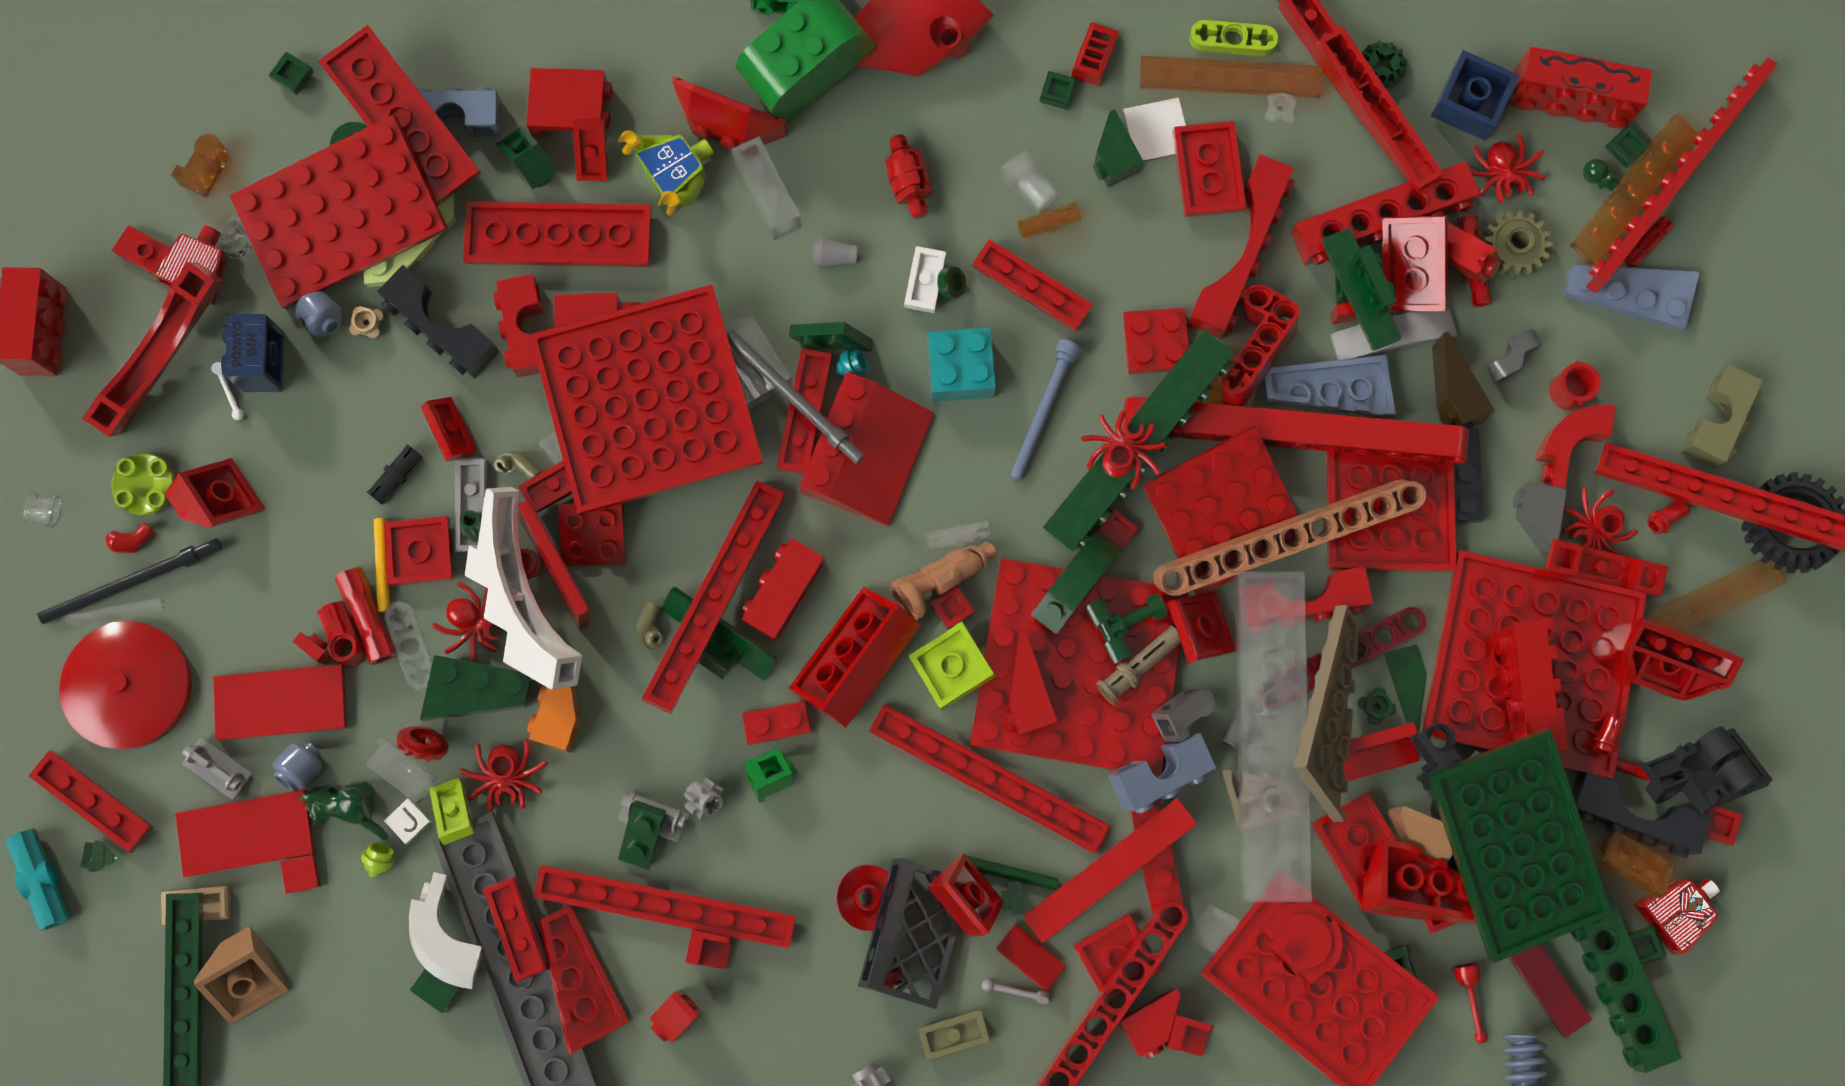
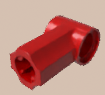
M339 601L322 606L317 613L329 643L328 651L330 656L345 666L353 667L359 665L365 659L366 654L346 603ZM352 643V652L348 656L343 657L342 650L344 646Z

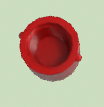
M1575 361V363L1567 366L1553 378L1549 388L1551 400L1556 406L1564 410L1572 411L1579 409L1597 395L1600 390L1601 379L1594 367L1587 363Z

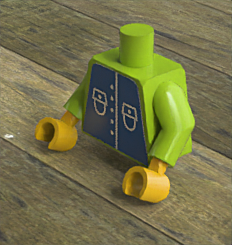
M626 130L621 134L618 142L627 143L622 152L625 155H629L634 149L638 151L635 153L637 161L661 196L658 205H667V215L672 216L676 208L679 209L697 201L706 179L705 170L701 162L714 155L706 139L689 147L682 135H637L630 130Z

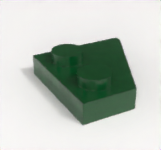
M846 322L790 325L789 337L799 342L800 346L806 349L825 347L872 351L873 339Z

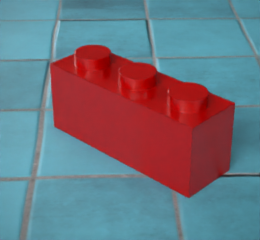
M791 538L788 544H781L774 556L777 562L771 571L766 570L757 584L760 590L755 598L750 596L741 609V613L744 614L742 617L743 623L774 642L778 641L825 564V558L822 555Z

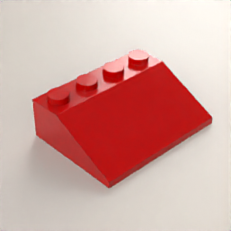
M846 371L827 420L836 428L840 427L849 435L848 440L865 457L856 465L840 449L836 450L827 442L828 437L821 432L800 483L801 494L889 527L934 412L874 381Z

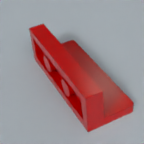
M1411 722L1351 739L1350 759L1343 761L1345 779L1352 781L1418 762L1419 757L1416 747L1409 739L1418 733L1415 723Z

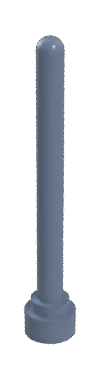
M1059 340L1055 350L1057 364L1011 472V477L1016 481L1021 480L1024 476L1068 367L1072 366L1074 361H1078L1083 350L1082 347L1071 341Z

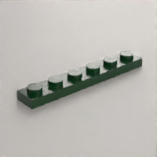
M203 892L166 894L163 1086H201L202 993L195 987L194 979L202 969Z

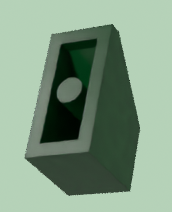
M1115 109L1109 112L1093 164L1096 176L1099 180L1104 179L1108 188L1141 172L1144 162Z
M521 126L496 143L521 178L532 189L546 185L550 182L552 176L558 172L539 143Z

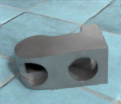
M1186 689L1154 711L1151 716L1164 742H1183L1188 738L1190 733L1187 727L1199 717L1209 716L1215 708V699L1211 691L1207 689Z

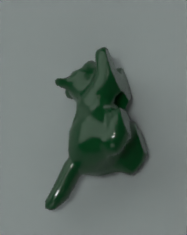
M366 781L353 782L339 790L332 786L315 787L311 789V792L300 795V799L303 802H307L305 808L313 820V827H316L318 823H323L325 818L332 816L348 823L360 824L384 841H387L389 838L384 827L372 820L375 789Z

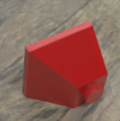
M232 458L178 473L165 493L182 520L208 528L264 510V506Z

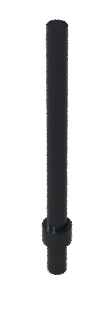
M216 538L197 547L193 545L179 550L178 555L37 613L38 619L42 624L48 623L184 565L190 567L200 563L201 558L222 550L221 542Z

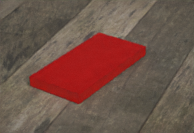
M528 500L518 504L520 523L579 630L588 626L590 622L589 607L533 505Z
M342 664L213 676L215 740L217 741L347 729L344 665Z
M307 790L292 791L175 813L183 877L188 878L316 854L311 817L305 808L307 802H303L300 799L301 794L308 793Z

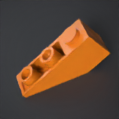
M542 685L538 695V702H541L538 713L531 716L527 727V732L530 733L529 739L536 743L571 753L581 724L576 688L572 686L551 690Z

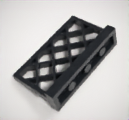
M905 858L893 859L858 987L936 1009L956 937L958 923L941 903L940 909L928 915L920 899L930 894V889L928 888L917 895L912 885L915 872L925 874L928 882L931 883L934 878L942 873L941 871L916 864L914 861ZM915 903L923 919L908 926L903 916L906 907ZM944 912L949 921V926L946 932L938 936L931 919ZM925 923L933 939L919 947L911 931ZM906 935L914 951L900 959L895 950V944L897 939ZM936 944L941 953L939 963L929 967L922 952ZM917 955L924 972L910 979L903 963ZM898 967L905 983L896 989L884 986L888 972ZM926 976L932 985L929 1000L919 997L913 985ZM908 988L911 994L902 991Z

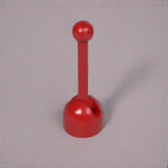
M1479 963L1456 965L1452 967L1456 982L1468 990L1476 1029L1474 1039L1477 1043L1483 1044L1487 1041V1034L1482 1029L1474 987L1481 979Z

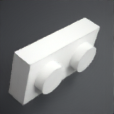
M916 246L904 308L929 313L935 312L939 292L937 278L939 272L944 267L945 251Z

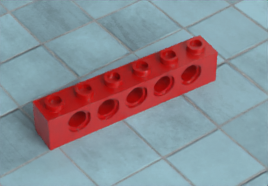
M1464 161L1442 169L1444 175L1418 191L1410 182L1297 222L1291 231V235L1304 266L1313 262L1315 265H1321L1330 261L1321 243L1323 238H1325L1324 232L1335 234L1349 228L1359 248H1361L1360 245L1371 242L1372 245L1383 242V226L1380 212H1387L1391 217L1445 216V214L1453 211L1456 214L1468 211L1473 207V203L1480 195V191L1467 162ZM1436 192H1444L1448 200L1440 199ZM1408 202L1417 203L1420 206V210H1413ZM1352 222L1361 223L1365 231L1354 229Z

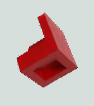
M692 930L685 963L726 969L733 937Z
M1175 1015L1169 1041L1164 1043V1046L1196 1056H1202L1208 1033L1213 1032L1214 1026Z

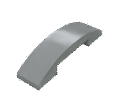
M1450 308L1447 311H1414L1392 316L1401 339L1375 351L1371 350L1360 325L1335 332L1330 335L1336 360L1369 357L1371 354L1425 342L1427 345L1436 343L1441 335L1448 331L1452 338L1455 339L1458 335Z

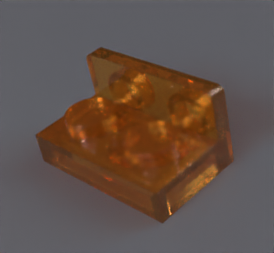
M1617 830L1601 844L1600 851L1604 853L1601 866L1659 899L1666 894L1675 863Z

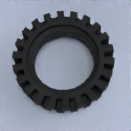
M1791 472L1785 478L1783 473L1777 475L1774 480L1770 478L1758 488L1787 498H1797L1813 506L1845 515V509L1841 508L1845 503L1844 498L1840 496L1835 499L1833 494L1837 490L1833 486L1828 490L1824 489L1822 486L1825 480L1818 478L1815 483L1811 482V474L1805 473L1802 478H1798V472ZM1744 521L1741 525L1742 531L1748 532L1744 537L1746 544L1751 542L1754 544L1751 552L1754 555L1761 552L1764 556L1760 561L1764 564H1767L1770 560L1775 562L1773 569L1778 571L1783 566L1787 567L1786 573L1794 574L1797 569H1800V573H1808L1812 568L1815 571L1831 561L1840 552V550L1821 544L1808 548H1794L1779 541L1773 535L1770 528Z

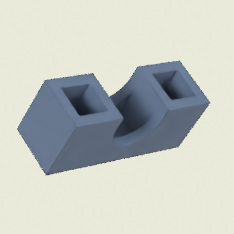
M477 87L474 90L462 91L458 88H446L444 91L418 88V91L442 122L450 115L459 114L465 116V127L471 137L501 136L502 101L496 90L488 87Z
M1190 733V736L1183 742H1169L1161 746L1166 758V767L1159 777H1156L1151 772L1147 761H1132L1107 774L1122 810L1135 811L1137 814L1145 812L1154 806L1153 801L1161 797L1168 799L1181 792L1180 787L1187 783L1194 785L1207 779L1206 773L1216 769V766L1201 733Z

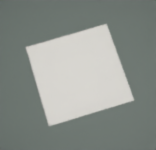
M1179 97L1123 109L1129 135L1143 161L1175 154L1173 128L1186 126Z

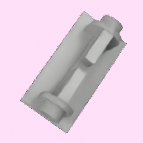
M202 737L195 746L189 744L182 752V755L186 757L181 763L232 800L235 799L253 774Z
M629 792V794L624 795L621 803L623 807L617 821L627 824L631 807L635 800L666 810L660 836L678 842L689 817L688 813L638 796L635 793Z

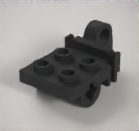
M1438 723L1409 738L1427 763L1421 767L1423 773L1416 777L1418 781L1423 783L1424 786L1422 787L1424 790L1431 788L1427 778L1428 774L1451 766L1461 759L1455 749L1452 750L1456 742L1455 732L1446 724ZM1434 730H1441L1445 733L1447 742L1443 748H1438L1431 742V734ZM1434 799L1430 806L1431 815L1433 818L1442 821Z
M1723 726L1710 730L1694 744L1690 741L1684 747L1680 745L1674 752L1646 762L1642 766V769L1651 780L1646 787V791L1655 804L1669 800L1682 790L1701 816L1708 814L1715 805L1718 807L1767 787L1773 780L1734 728L1725 730Z

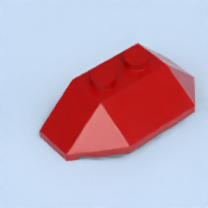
M673 76L674 92L688 126L695 136L706 140L712 138L719 141L726 149L731 151L739 149L744 152L786 137L788 128L785 119L775 118L769 113Z
M1650 617L1638 618L1624 646L1628 680L1630 682L1681 701L1706 695L1717 689L1729 688L1745 660L1743 657L1698 635Z

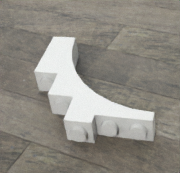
M513 487L488 488L485 491L478 545H469L465 576L488 588L484 619L507 631L503 662L551 690L577 686L582 654L567 645L551 628L536 603L525 574L518 539L519 490Z

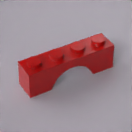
M1365 566L1333 572L1328 576L1326 587L1321 596L1310 602L1291 601L1282 596L1272 583L1240 588L1236 592L1243 630L1252 628L1253 633L1272 630L1271 625L1283 623L1284 628L1302 625V619L1314 617L1315 622L1327 621L1332 619L1335 606L1348 605L1353 615L1356 616L1364 614V608L1373 604Z

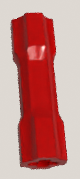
M354 567L337 574L335 578L336 584L352 615L369 664L377 665L394 658L397 651L389 632L383 625L362 567Z

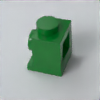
M779 747L744 762L745 776L758 802H762L765 800L764 797L794 784L793 774L796 773L795 766L789 755L783 756Z

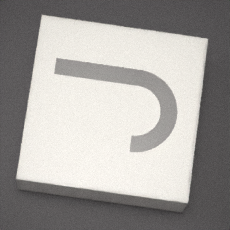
M409 798L384 820L407 845L432 823Z

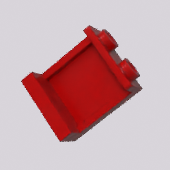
M531 68L527 111V128L531 136L544 137V131L573 132L572 123L574 118L605 119L606 129H610L611 115L610 110H606L607 100H612V82L607 81L604 70Z

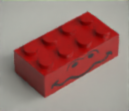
M1530 46L1513 70L1519 77L1508 99V104L1515 105L1518 109L1525 111L1535 109L1545 111L1550 116L1559 117L1565 115L1575 117L1580 122L1589 123L1595 121L1605 123L1610 128H1623L1629 125L1647 105L1653 70Z

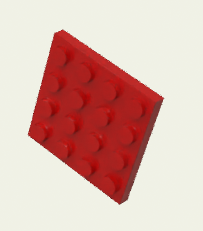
M1253 426L1142 483L1144 491L1177 559L1298 516L1257 428ZM1293 529L1285 533L1284 541L1286 545L1294 540L1295 533ZM1264 540L1256 543L1254 548L1256 555L1264 552L1266 547ZM1234 550L1229 551L1225 556V564L1227 566L1232 565L1236 560ZM1201 561L1196 565L1195 574L1197 577L1202 576L1206 572L1207 566L1205 561ZM1250 570L1193 590L1195 595L1208 593Z
M1328 448V452H1326L1327 505L1400 479L1420 483L1426 491L1425 502L1420 508L1328 541V570H1346L1365 566L1366 571H1456L1454 463L1336 453L1329 451ZM1409 487L1403 491L1402 499L1404 502H1407L1411 497ZM1380 497L1377 498L1373 503V510L1375 513H1377L1382 507V500ZM1351 508L1344 512L1343 519L1345 523L1350 522L1353 518Z

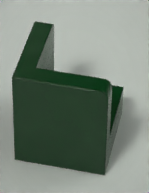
M424 969L410 991L439 1012L445 1013L452 1007L450 1002L461 987L448 984Z

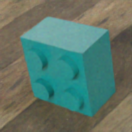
M975 328L928 332L932 402L994 398L995 376L991 329Z

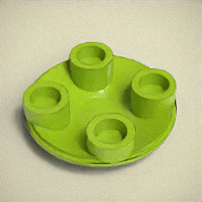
M139 453L128 458H122L116 465L111 483L115 503L125 511L135 515H150L160 511L169 503L165 493L175 479L172 468L164 459L150 453Z

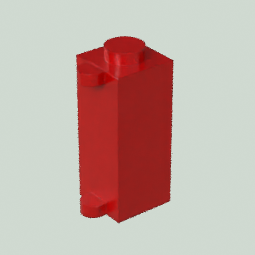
M1448 223V267L1483 285L1488 277L1492 278L1497 273L1500 267L1501 259L1497 249Z

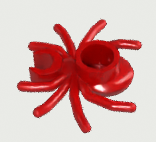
M1517 134L1516 137L1519 143L1518 159L1514 146L1508 142L1500 141L1490 147L1488 151L1489 162L1487 163L1481 156L1478 146L1474 145L1473 150L1477 160L1486 170L1491 172L1470 170L1472 176L1493 177L1482 187L1480 196H1484L1494 183H1496L1499 203H1504L1503 194L1508 198L1511 196L1512 190L1510 185L1517 187L1519 195L1526 188L1528 195L1532 196V187L1528 179L1523 175L1536 177L1542 181L1545 180V176L1522 169L1536 162L1543 155L1544 151L1539 150L1532 158L1521 164L1524 160L1525 144L1522 135Z
M1124 410L1120 411L1115 425L1116 433L1106 422L1104 415L1101 414L1099 415L1100 423L1111 437L1088 435L1082 436L1081 441H1102L1110 444L1101 445L1091 455L1086 468L1091 469L1096 458L1108 449L1103 457V467L1108 475L1115 478L1123 477L1131 471L1134 462L1136 463L1135 477L1130 486L1131 489L1137 487L1141 477V460L1139 457L1153 469L1156 475H1160L1161 471L1158 466L1142 451L1159 450L1164 448L1166 443L1141 445L1148 441L1155 429V425L1153 423L1150 424L1144 436L1139 439L1143 434V424H1141L1138 433L1132 434L1127 428L1131 422V419L1124 423L1121 431L1122 422L1126 415Z
M1586 487L1582 488V502L1586 517L1571 508L1565 507L1563 510L1564 513L1571 514L1582 522L1578 521L1562 529V534L1571 531L1568 535L1570 539H1574L1580 534L1582 537L1580 545L1594 549L1597 547L1598 550H1602L1603 544L1609 552L1626 556L1614 549L1607 541L1611 543L1626 541L1635 536L1638 531L1634 529L1626 535L1611 537L1621 532L1625 522L1624 513L1616 506H1605L1598 512L1597 509L1606 498L1614 494L1613 489L1599 497L1592 507V515L1589 510Z
M457 582V586L465 590L475 601V604L466 598H457L447 605L446 617L448 621L460 630L447 629L437 623H433L432 627L443 634L461 636L465 633L459 641L444 650L445 654L457 650L471 636L470 655L472 661L475 662L478 660L476 654L477 638L478 642L494 653L497 652V647L485 640H498L497 637L489 633V628L497 625L484 619L488 588L485 587L484 600L481 606V600L472 588L462 582Z
M525 739L524 755L520 766H518L519 758L515 749L509 745L501 744L490 752L487 768L481 756V745L476 744L475 755L483 773L489 776L472 773L464 768L460 769V773L469 778L490 781L476 789L469 796V800L473 801L479 794L491 787L488 791L487 809L489 812H492L494 809L493 798L501 806V796L504 792L510 793L511 805L515 804L519 797L520 808L524 809L526 807L524 791L519 785L534 790L539 795L542 794V790L537 785L521 778H526L539 772L548 763L543 761L536 767L521 772L525 769L530 755L529 740Z

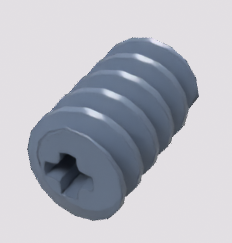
M1507 1034L1503 1036L1504 1040L1513 1043L1512 1047L1504 1049L1505 1054L1513 1056V1060L1505 1062L1504 1067L1514 1070L1513 1074L1504 1076V1080L1513 1083L1514 1086H1548L1538 1081L1539 1078L1548 1075L1546 1070L1538 1067V1065L1547 1062V1057L1537 1054L1538 1051L1547 1048V1044L1537 1040L1541 1035Z

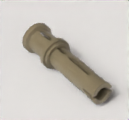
M1169 626L1164 633L1146 646L1127 664L1125 662L1119 663L1114 673L1104 681L1099 680L1096 683V687L1102 696L1110 704L1115 705L1118 703L1117 698L1130 687H1137L1140 682L1139 678L1181 643L1177 629Z

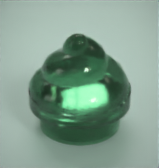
M95 839L94 843L85 842L80 868H88V872L101 871L105 866L113 864L117 860V856L112 854V850L105 846V843L101 840Z

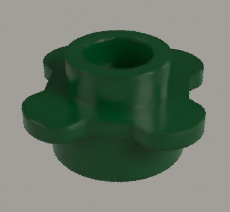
M1380 687L1375 688L1373 694L1368 697H1361L1358 700V707L1365 711L1368 716V722L1371 725L1380 724L1381 719L1386 716H1392L1396 712L1395 704L1386 695L1385 689ZM1376 703L1380 705L1379 709L1374 708Z

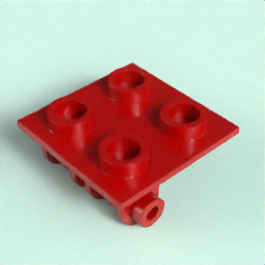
M575 503L558 504L561 557L565 566L626 563L623 531L625 510L622 508V504L580 516L577 514Z

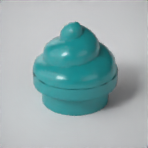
M859 349L844 351L840 355V361L836 364V374L844 377L847 371L862 377L868 371L867 361L863 353Z

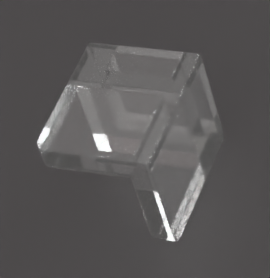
M1211 904L1205 905L1189 940L1216 953L1227 939L1229 933L1235 931L1239 919Z

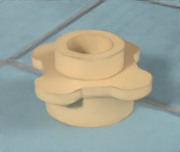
M362 306L356 307L353 310L351 317L352 325H350L349 331L353 336L361 334L368 336L370 339H375L380 335L378 328L384 315L379 309L372 311ZM368 320L369 324L364 325V321Z

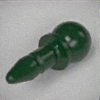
M1592 159L1585 164L1583 176L1588 182L1597 184L1599 189L1606 186L1618 198L1632 201L1633 197L1629 190L1613 178L1615 172L1608 170V166L1603 160Z

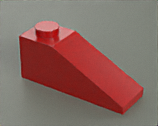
M1026 630L1021 631L1018 635L1008 704L1010 712L1005 713L1010 731L1016 730L1018 737L1054 726L1057 723Z

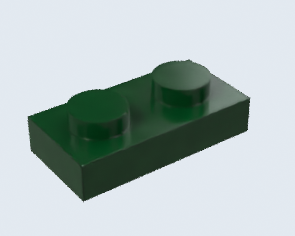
M635 800L631 807L618 860L649 870L653 862L666 810Z

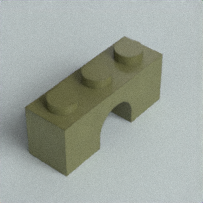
M1730 364L1720 369L1716 373L1705 399L1715 403L1721 409L1723 415L1722 423H1714L1705 418L1695 423L1688 434L1681 453L1714 469L1725 462L1729 463L1738 448L1734 445L1738 435L1741 436L1749 425L1750 419L1746 417L1750 409H1753L1761 398L1762 392L1759 389L1763 380Z

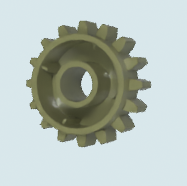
M1518 210L1514 217L1510 211H1506L1502 218L1497 216L1491 222L1492 226L1489 225L1485 230L1484 234L1488 237H1485L1483 241L1495 247L1501 259L1500 275L1508 273L1515 279L1519 273H1522L1524 277H1528L1532 270L1537 272L1543 266L1542 263L1549 259L1550 255L1546 251H1549L1553 243L1545 241V239L1548 238L1551 232L1542 231L1541 227L1545 223L1543 220L1537 223L1533 221L1534 213H1531L1526 218L1523 217L1522 210ZM1511 240L1517 241L1522 249L1514 247Z

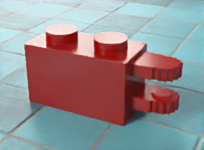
M617 292L554 295L555 328L642 303L621 302Z

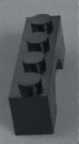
M404 265L377 291L384 299L381 305L394 317L398 313L406 319L403 324L416 336L420 333L425 335L429 339L426 344L439 356L443 352L452 359L449 364L462 376L467 372L475 379L500 352L496 345L472 324L458 329H445L433 324L428 314V305L432 292L424 282Z
M1588 771L1577 774L1572 794L1582 822L1595 824V821L1606 824V830L1612 833L1626 835V832L1638 836L1637 841L1642 844L1656 847L1658 843L1669 847L1668 853L1678 857L1688 858V855L1701 854L1711 822V816H1701L1699 812L1680 805L1669 807L1662 816L1653 821L1645 820L1634 815L1625 806L1620 795L1618 782Z

